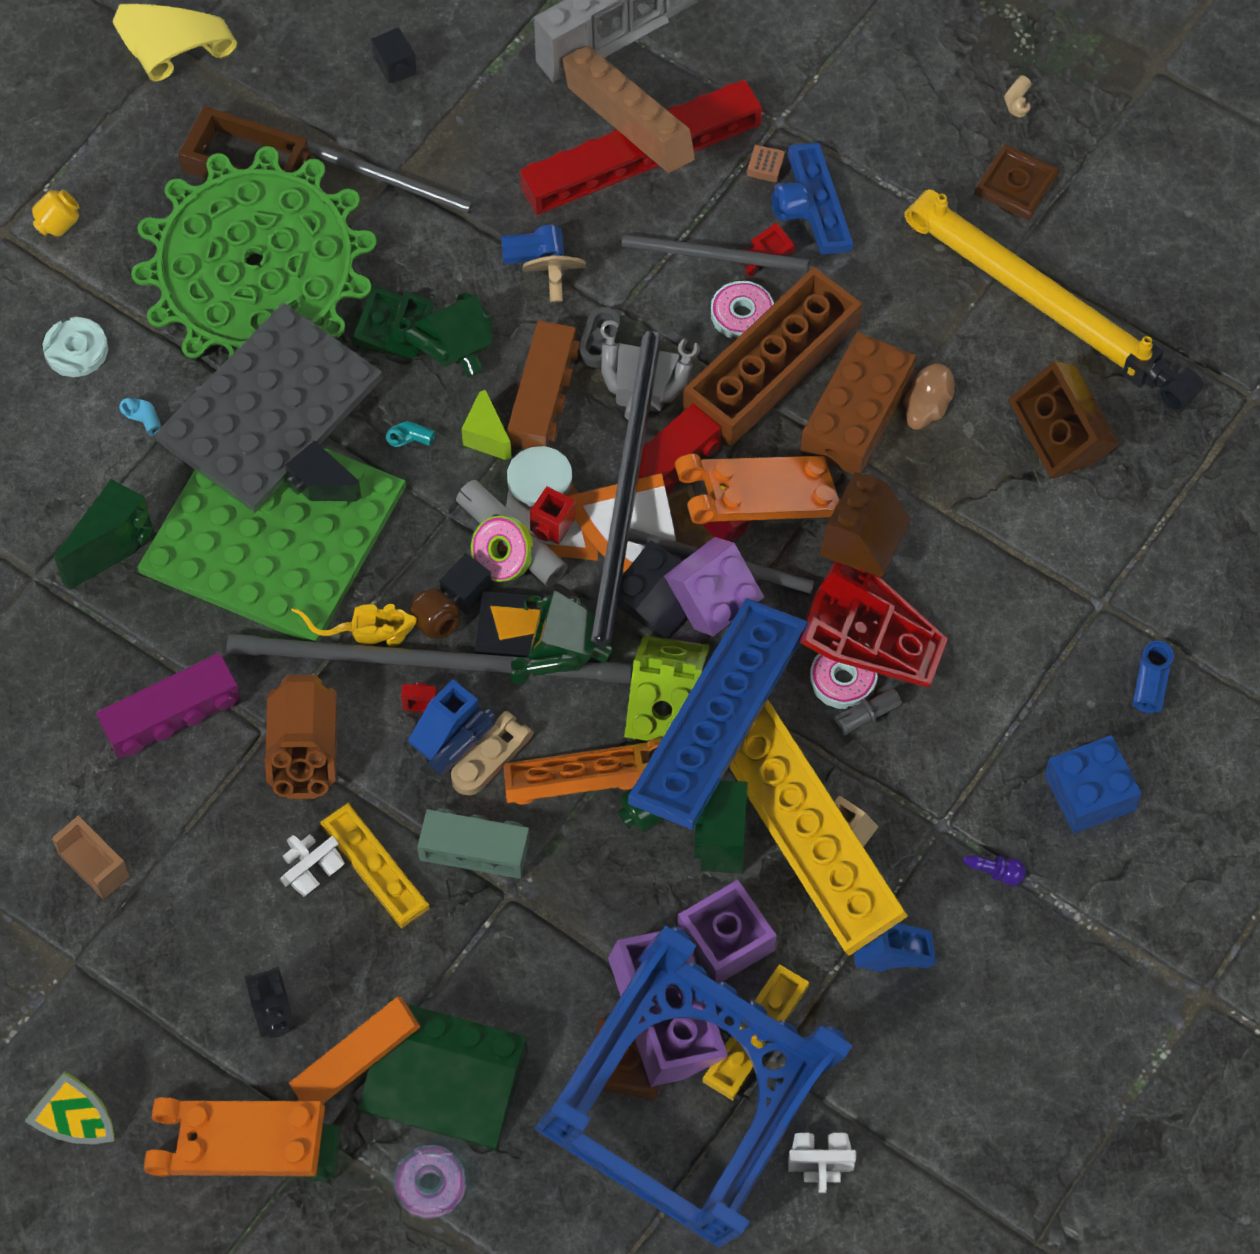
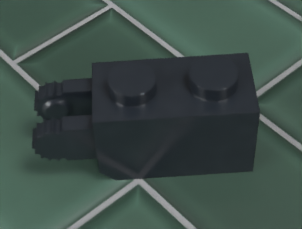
M276 967L269 971L244 976L261 1037H280L287 1034L290 1029L296 1028L280 968Z

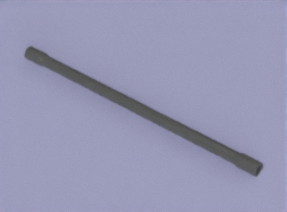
M229 634L227 639V654L274 655L502 673L513 672L511 661L516 658L514 656L272 639L241 634ZM522 657L527 661V663H531L532 659ZM586 662L579 671L549 673L542 676L595 679L601 682L631 684L632 664Z

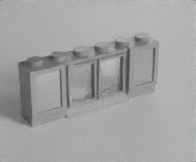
M564 0L534 16L536 63L549 79L555 82L566 76L562 58L577 49L589 45L605 58L669 22L668 19L701 0Z

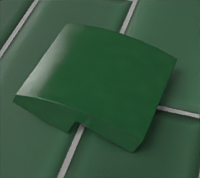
M372 285L351 343L390 355L415 358L419 348L407 341L403 343L394 341L391 337V327L395 325L400 328V320L403 318L411 321V328L415 327L414 324L431 314L435 302L405 291L403 296Z

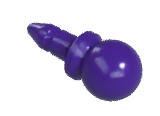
M977 855L965 856L963 858V862L971 868L991 873L993 880L1001 879L1004 884L1009 886L1020 884L1026 876L1025 865L1016 858L1005 860L1004 857L998 856L995 860Z

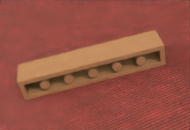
M589 45L579 48L562 58L568 88L667 173L695 160L690 129Z

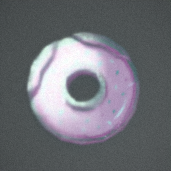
M437 1145L419 1146L413 1149L411 1153L398 1162L393 1176L394 1191L401 1206L412 1215L425 1219L438 1218L453 1211L462 1201L466 1189L463 1165L449 1149ZM427 1173L436 1174L440 1178L439 1185L431 1190L422 1188L419 1182L423 1175Z

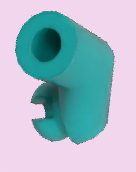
M405 421L390 428L386 433V440L393 447H400L413 441L431 446L436 432L411 421Z

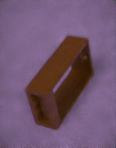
M207 106L202 108L178 153L182 172L206 180L209 173L206 165L209 156L204 154L217 131L265 147H273L278 151L290 154L283 168L285 172L292 173L299 170L306 161L312 158L306 138ZM231 164V165H232L234 168H236V169H239V170H244V169H246V168H242V167H239V166H236V165Z

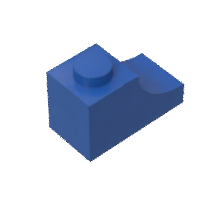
M900 923L854 952L856 967L878 972L900 967L928 968L936 964L932 931Z

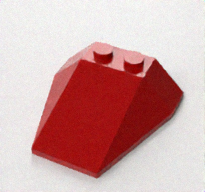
M834 561L812 600L805 618L808 625L804 629L799 642L832 661L929 688L933 682L948 638L881 577Z

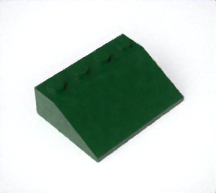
M407 1004L419 1023L420 1028L369 1067L358 1109L359 1112L497 1150L528 1053L527 1037Z

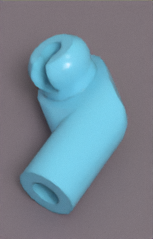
M125 398L121 401L119 405L120 412L129 419L143 422L147 434L155 436L154 434L162 425L154 406L150 402L136 398Z

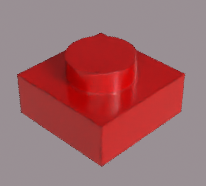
M415 682L411 685L402 684L401 701L403 711L424 713L429 702L437 695V688L423 682Z

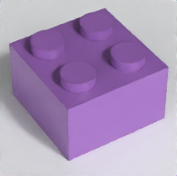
M717 537L711 539L664 575L693 628L711 636H715L732 623L746 598L756 602L764 598L735 543Z
M739 880L732 882L678 914V928L683 927L685 932L691 937L690 941L697 945L693 953L710 979L716 983L727 980L775 951V932Z

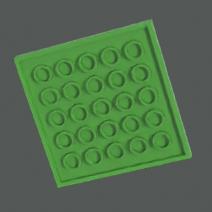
M324 448L359 480L362 498L358 501H309L302 493L299 495L294 493L285 481L254 513L204 475L194 470L137 568L142 575L298 640L320 642L323 636L313 633L299 614L292 612L291 609L294 608L302 611L316 628L320 630L328 628L405 490L406 482L401 478Z

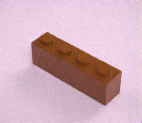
M537 321L507 429L512 447L522 449L539 446L548 447L550 441L555 442L558 433V423L555 420L557 414H563L566 402V395H563L564 387H570L573 377V368H570L572 359L577 360L579 356L580 341L576 340L575 327Z

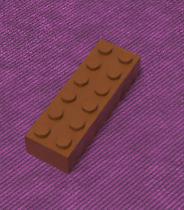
M813 267L684 388L683 409H687L692 403L695 404L721 426V439L732 447L860 325L862 303Z

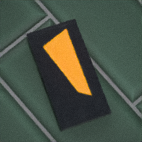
M482 591L475 654L528 657L541 608H538L537 602H534L528 606L529 610H525L523 604L528 597L534 595ZM580 599L586 608L595 615L598 600ZM611 653L606 662H610ZM590 657L587 662L600 663L601 661Z

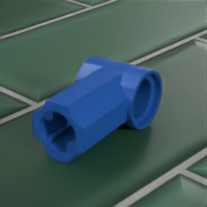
M555 225L541 226L535 233L501 236L503 264L526 263L552 255L565 256L563 231Z
M1153 641L1146 645L1138 664L1139 672L1132 706L1136 707L1139 711L1150 714L1161 712L1170 666L1174 659L1172 648L1163 641ZM1157 657L1162 660L1163 664L1155 665L1150 662L1149 658Z

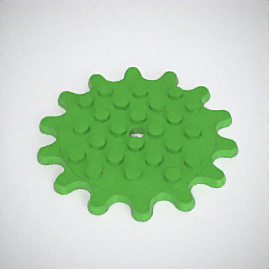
M266 146L256 152L252 166L239 170L231 165L226 155L217 153L210 156L207 160L206 165L209 173L208 179L204 184L191 186L182 179L176 178L170 180L165 185V194L173 203V211L164 219L148 217L139 223V235L143 239L153 242L157 252L151 260L136 264L132 269L131 276L133 281L139 285L157 286L161 290L160 300L147 312L148 322L152 326L163 328L173 323L185 325L187 335L182 343L184 355L192 359H198L210 347L221 345L228 349L230 357L283 302L335 339L343 334L345 324L336 313V305L345 298L363 299L370 293L371 283L369 279L354 272L352 262L355 258L372 252L377 240L372 232L368 230L355 231L346 224L349 214L355 211L360 204L359 194L355 190L345 189L336 194H327L322 191L320 182L325 174V166L320 160L310 159L299 170L292 173L285 172L279 167V154L277 150ZM252 254L263 256L260 266L249 265L246 263L247 258Z

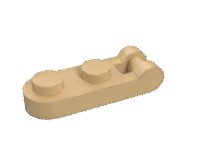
M509 711L503 712L495 725L479 740V743L475 744L452 768L451 780L454 789L458 793L468 796L480 792L504 768L503 763H509L531 740L534 731L527 725L521 726L517 723L516 717ZM506 732L513 736L508 743L501 738Z

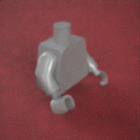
M608 320L600 328L601 335L606 339V343H602L601 373L608 390L616 394V403L627 407L625 418L628 420L641 347L621 343L618 346L617 343H614V336L606 334L604 328L609 324L618 328V323ZM687 339L681 340L678 345L680 354L659 351L650 405L651 412H661L665 403H671L684 391L693 366L690 363L691 358H695L700 352L698 343H695L691 354H686L684 349Z

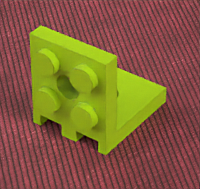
M643 635L633 663L624 737L646 741L655 738L663 739L704 670L709 657L710 645ZM658 701H666L671 705L672 712L666 716L659 715L655 712L653 705Z

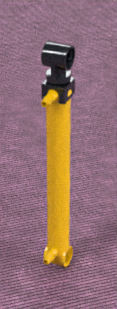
M929 189L925 190L905 211V219L915 231L922 234L929 232L1124 369L1122 376L1141 388L1144 383L1151 389L1158 386L1160 388L1158 396L1169 409L1182 412L1204 388L1202 379L1192 369L1182 366L1175 372L1171 370V362L1162 358L1164 350L1154 344L1151 337L1145 336L1142 338V341H1139L948 208L947 196L945 194H938Z

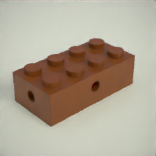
M856 332L802 432L801 453L809 456H825L826 462L851 474L855 472L862 474L913 378L916 356Z

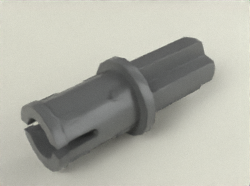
M889 689L868 701L861 699L860 704L836 715L834 719L840 732L846 736L863 725L876 723L877 717L900 706L902 701L895 689Z

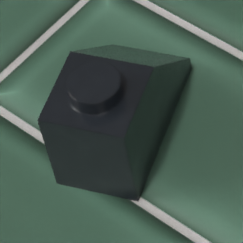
M315 440L285 464L288 486L297 495L302 493L309 501H358L362 498L359 480Z

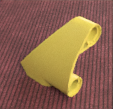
M119 4L113 19V24L125 45L139 59L152 81H161L169 77L174 70V65L170 59L187 50L203 46L214 57L222 58L230 55L237 47L235 38L222 18L198 11L159 5Z

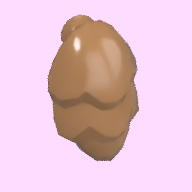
M944 364L928 365L912 380L911 388L903 401L906 408L907 423L912 429L920 430L928 426L932 421L942 419L949 402L953 399L954 377L951 370Z

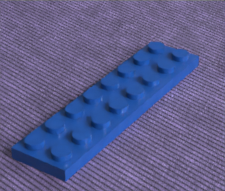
M748 598L745 599L628 796L629 805L693 830L799 646V640L808 625L807 621Z

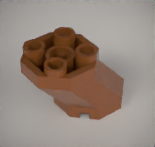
M287 675L281 680V684L276 689L274 687L268 692L265 753L266 782L273 787L274 793L280 797L288 799H316L326 794L328 788L336 781L337 692L331 687L328 689L322 685V680L316 675Z

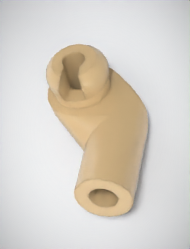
M1019 76L1004 96L1010 114L1015 117H1023L1030 110V102L1026 104V98L1023 96L1032 84L1025 76Z

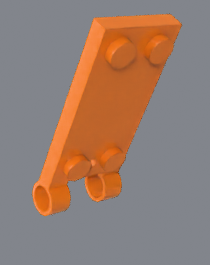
M687 454L678 458L675 462V468L681 482H705L708 495L696 496L687 503L691 520L696 524L728 520L831 517L839 503L825 456L701 459L699 455Z
M655 738L642 744L503 763L507 803L528 804L539 798L615 787L632 789L651 759L649 753L658 747L662 739Z
M166 1097L156 1098L153 1103L151 1119L163 1124L181 1123L176 1153L164 1150L146 1151L143 1171L155 1176H316L325 1105L321 1101H179ZM197 1133V1138L194 1141L191 1140V1135Z

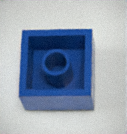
M1112 735L1053 756L1048 760L1045 778L1073 834L1136 811L1141 792Z

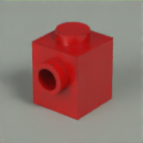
M548 486L545 487L530 510V531L543 541L550 540L558 545L575 521V500Z

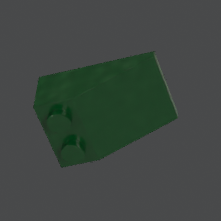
M112 479L109 480L54 555L65 588L73 589L135 554L141 544L144 545L149 541L153 527L143 495Z

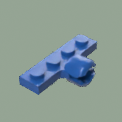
M820 144L790 145L787 154L796 182L780 183L774 186L771 201L775 217L781 221L808 220L821 255L850 252L853 242Z

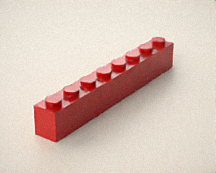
M744 79L737 83H729L722 89L712 93L699 95L694 100L682 105L672 106L667 111L690 129L693 151L695 152L760 126L762 106ZM615 129L600 138L587 140L580 146L567 151H559L550 158L528 164L525 168L520 169V185L537 216L656 168L659 165Z

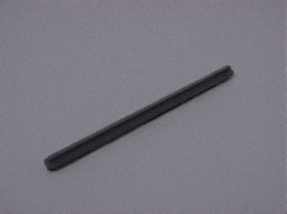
M652 330L646 331L642 337L591 637L592 644L600 647H607L612 640L662 339L660 333L653 332Z

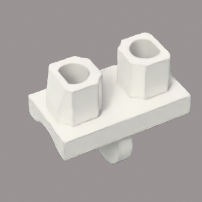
M309 834L300 841L296 836L292 835L287 839L291 849L283 855V858L288 864L297 857L301 861L286 872L280 880L285 887L291 884L297 892L305 897L320 884L308 870L317 862L326 874L331 876L345 864L335 848L339 843L331 836L309 853L307 849L316 843L315 839Z
M796 1133L792 1150H789L788 1172H804V1182H818V1193H826L827 1182H840V1172H854L856 1156L855 1150H851L848 1134H829L828 1150H814V1134Z

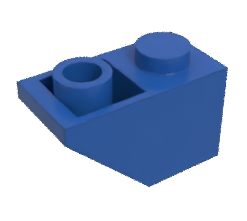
M452 679L429 702L410 735L408 743L428 760H431L460 731V727L464 726L479 710L478 699Z

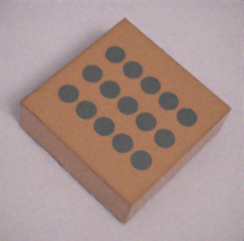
M755 145L747 169V176L777 183L785 159V151Z

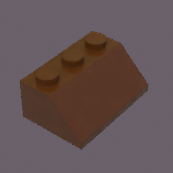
M1053 361L1008 399L1050 478L1055 479L1095 464L1119 445L1078 368L1074 365Z
M854 473L827 523L819 556L880 577L884 576L911 521V518L887 482L876 479L872 475Z

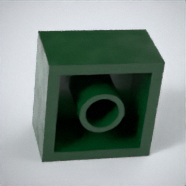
M721 780L695 826L694 858L701 859V871L742 874L748 782Z

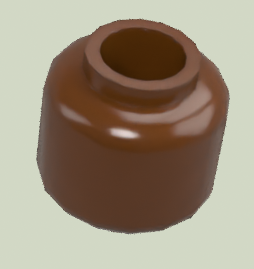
M440 589L421 591L413 598L409 615L417 618L415 625L424 635L429 638H445L455 631L459 623V608Z

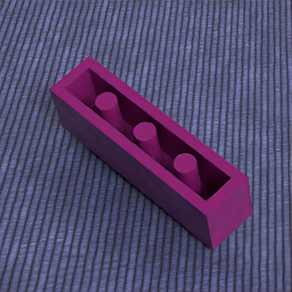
M217 653L97 711L96 715L108 742L119 759L124 756L137 754L144 746L156 740H166L175 731L187 725L194 726L203 721L206 716L216 711H225L231 708L236 701L241 700L237 683L220 653Z

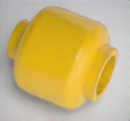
M50 190L32 208V214L35 218L33 225L45 236L51 234L61 237L79 219V204L65 190L60 192Z

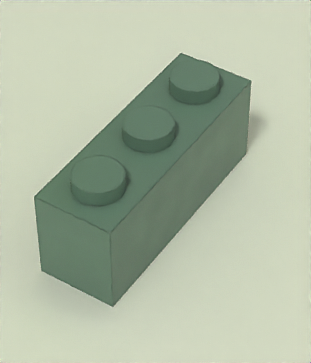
M439 808L436 811L427 809L417 846L419 860L521 879L530 843L529 828L515 821L500 823L490 821L482 815L467 817L456 815L455 812L449 809Z

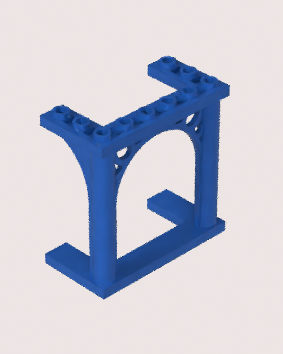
M665 925L643 951L638 960L641 962L638 970L559 1098L542 1115L534 1130L720 1248L743 1234L750 1221L738 1214L740 1208L815 1081L843 1060L852 1045L845 1041L846 1037L842 1032L830 1026L825 1028L821 1025L805 1039L797 1035L798 1030L794 1026L782 1020L777 1022L766 1015L768 1013L767 1010L760 1004L753 1001H744L736 995L737 991L729 984L721 981L716 983L706 976L707 972L701 966L693 962L685 963L697 945L690 941L691 937L685 931L677 927L669 928ZM671 984L678 986L683 993L684 1003L680 1009L672 1008L666 1000V988ZM654 996H656L657 1004L662 1010L660 1014L649 1012V1009L656 1004L652 1002ZM692 996L695 997L699 1004L701 1002L705 1004L703 1010H698L692 1006ZM641 1017H642L643 1020H644V1022H642L641 1024H638V1022L640 1021V1019H641ZM725 1017L733 1021L732 1026L725 1024ZM675 1018H694L707 1021L732 1035L748 1054L758 1083V1103L753 1121L702 1209L694 1206L582 1133L591 1119L586 1115L633 1040L652 1025ZM756 1036L758 1037L757 1041L766 1042L767 1044L759 1049L751 1043V1037ZM771 1051L780 1052L785 1056L786 1063L777 1070L767 1069L762 1064L764 1054ZM768 1078H783L780 1084L775 1082L774 1091L770 1090L766 1084ZM770 1099L769 1104L766 1106V1100Z

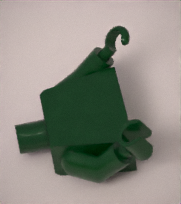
M468 293L457 294L455 300L462 301L425 316L414 324L415 327L411 328V321L407 318L400 320V328L392 325L391 337L394 341L399 343L409 342L439 362L443 367H448L460 361L468 378L485 370L478 353L492 344L493 316L480 304L477 294L474 296Z
M554 591L551 596H545L544 599L534 595L524 601L523 607L525 610H529L528 606L534 602H537V607L541 609L527 657L532 659L531 663H527L522 657H516L511 661L513 672L510 673V677L513 683L523 684L527 682L530 673L537 676L557 672L579 671L590 657L603 663L607 661L612 650V644H608L607 647L592 644L591 637L595 615L586 608L579 598L564 596Z

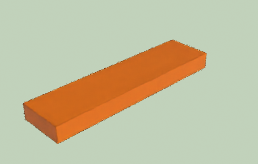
M396 997L290 1081L289 1084L299 1101H321L324 1104L418 1030L420 1025L404 999Z

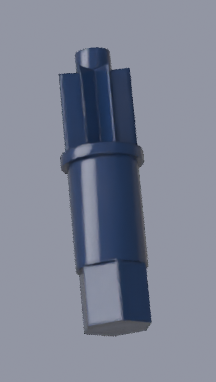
M489 708L485 712L478 710L464 726L460 727V731L427 763L430 768L443 778L495 725L492 721L496 716L494 712Z

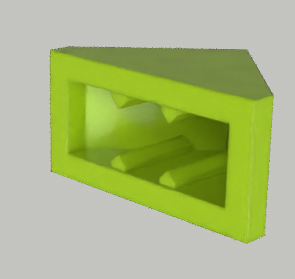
M486 390L480 391L461 429L463 446L504 460L512 458L511 443Z

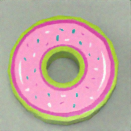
M506 515L492 516L481 522L473 533L471 556L491 571L493 581H513L522 576L531 565L533 558L531 556V547H534L533 538L527 526L519 519ZM500 540H504L508 546L505 557H501L497 550Z

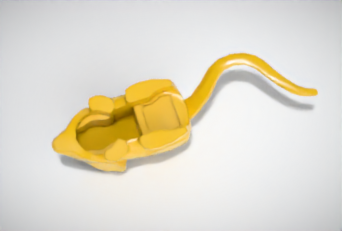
M367 604L355 607L352 622L341 623L330 630H320L314 626L302 611L294 608L291 609L292 612L299 614L308 628L317 635L332 636L340 632L349 631L352 632L354 639L358 643L364 645H372L386 640L389 647H396L403 642L405 636L413 629L417 622L415 616L409 615L400 609L395 610L394 604H388L383 609H378L374 604Z

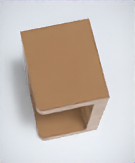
M79 816L52 838L58 855L103 900L130 878L124 860Z

